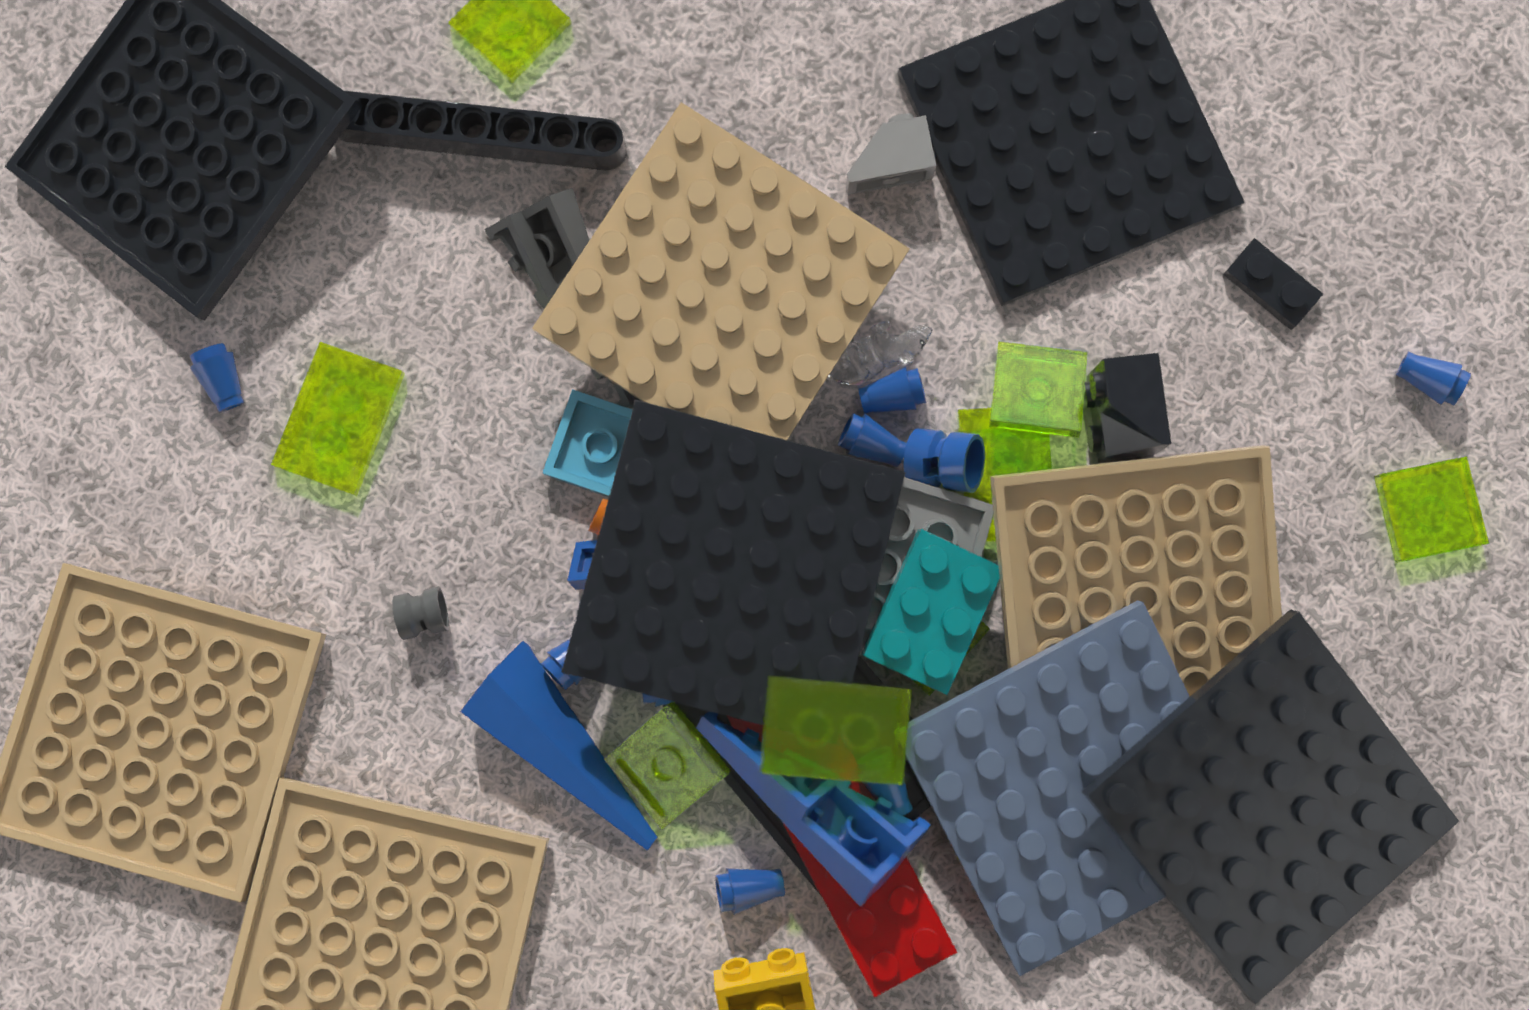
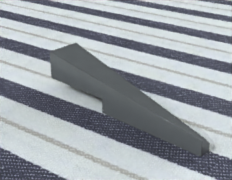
M573 188L549 195L523 211L511 214L484 229L491 241L500 238L512 253L513 257L508 261L515 272L524 269L537 289L533 296L543 309H545L590 241ZM591 369V372L595 375V377L598 380L605 378L595 370ZM610 381L620 397L618 405L629 407L635 403V400L641 401Z

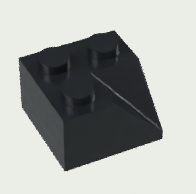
M1159 353L1105 358L1086 376L1087 382H1082L1081 397L1084 408L1091 409L1093 423L1092 426L1087 427V442L1090 452L1097 453L1098 463L1150 458L1172 444Z

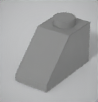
M900 114L890 118L887 123H882L847 174V195L933 179L936 161L926 115L914 117L913 114Z

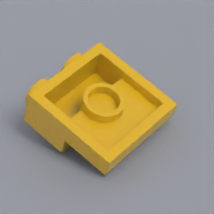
M781 948L772 951L768 955L767 960L749 963L745 958H732L724 962L720 970L713 971L715 995L719 1010H816L805 952L795 954L792 949Z

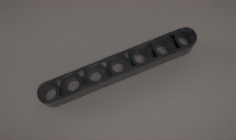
M345 91L363 105L339 137L341 141L348 143L604 171L620 167L627 156V147L620 126L614 121L605 118ZM398 116L397 122L393 126L381 128L385 118ZM434 120L442 121L441 126L432 133L423 132L429 122ZM475 125L486 126L480 136L474 138L466 137L471 127ZM522 129L529 131L525 140L515 143L509 141L513 132ZM561 134H568L573 137L572 141L564 147L552 145L553 140ZM603 139L616 141L614 148L608 152H600L595 149L598 142Z

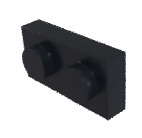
M1255 238L1223 273L1226 278L1290 330L1300 323L1323 295L1321 291Z

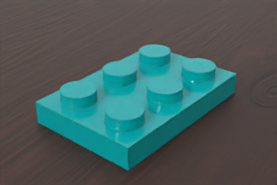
M918 529L861 655L948 695L999 582V566L924 529Z

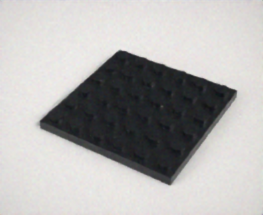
M125 0L4 167L187 311L205 321L363 105L222 0Z
M1064 0L898 68V77L916 117L926 115L934 157L1001 307L1242 207L1245 203L1150 0Z
M635 400L561 672L836 744L906 472Z
M1291 609L1081 791L1246 998L1255 1005L1459 822L1299 611Z

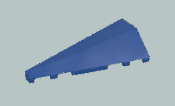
M522 641L485 678L460 712L648 851L658 836L651 829L591 736L567 704L550 675L542 667L531 647Z
M708 711L700 719L697 726L699 732L859 906L866 902L888 880L931 826V824L920 817L912 821L892 811V803L882 797L875 802L850 789L851 781L788 748L782 753L758 741L760 734L749 728L743 733L718 720V713Z

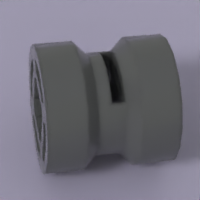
M439 586L425 589L420 596H412L409 593L393 597L394 621L402 640L415 638L420 632L427 629L433 633L449 630L446 601Z

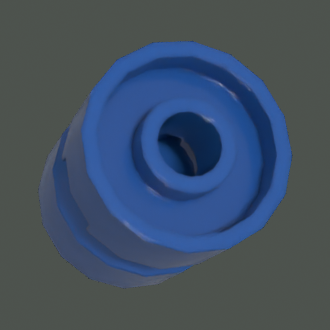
M914 429L906 443L904 453L905 478L937 488L942 484L949 491L972 493L979 487L985 467V446L979 434L952 432L947 436L942 430Z

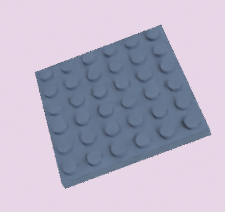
M1139 600L893 730L909 765L1019 976L1026 974L1165 898V895L1081 792L1190 697L1144 602Z

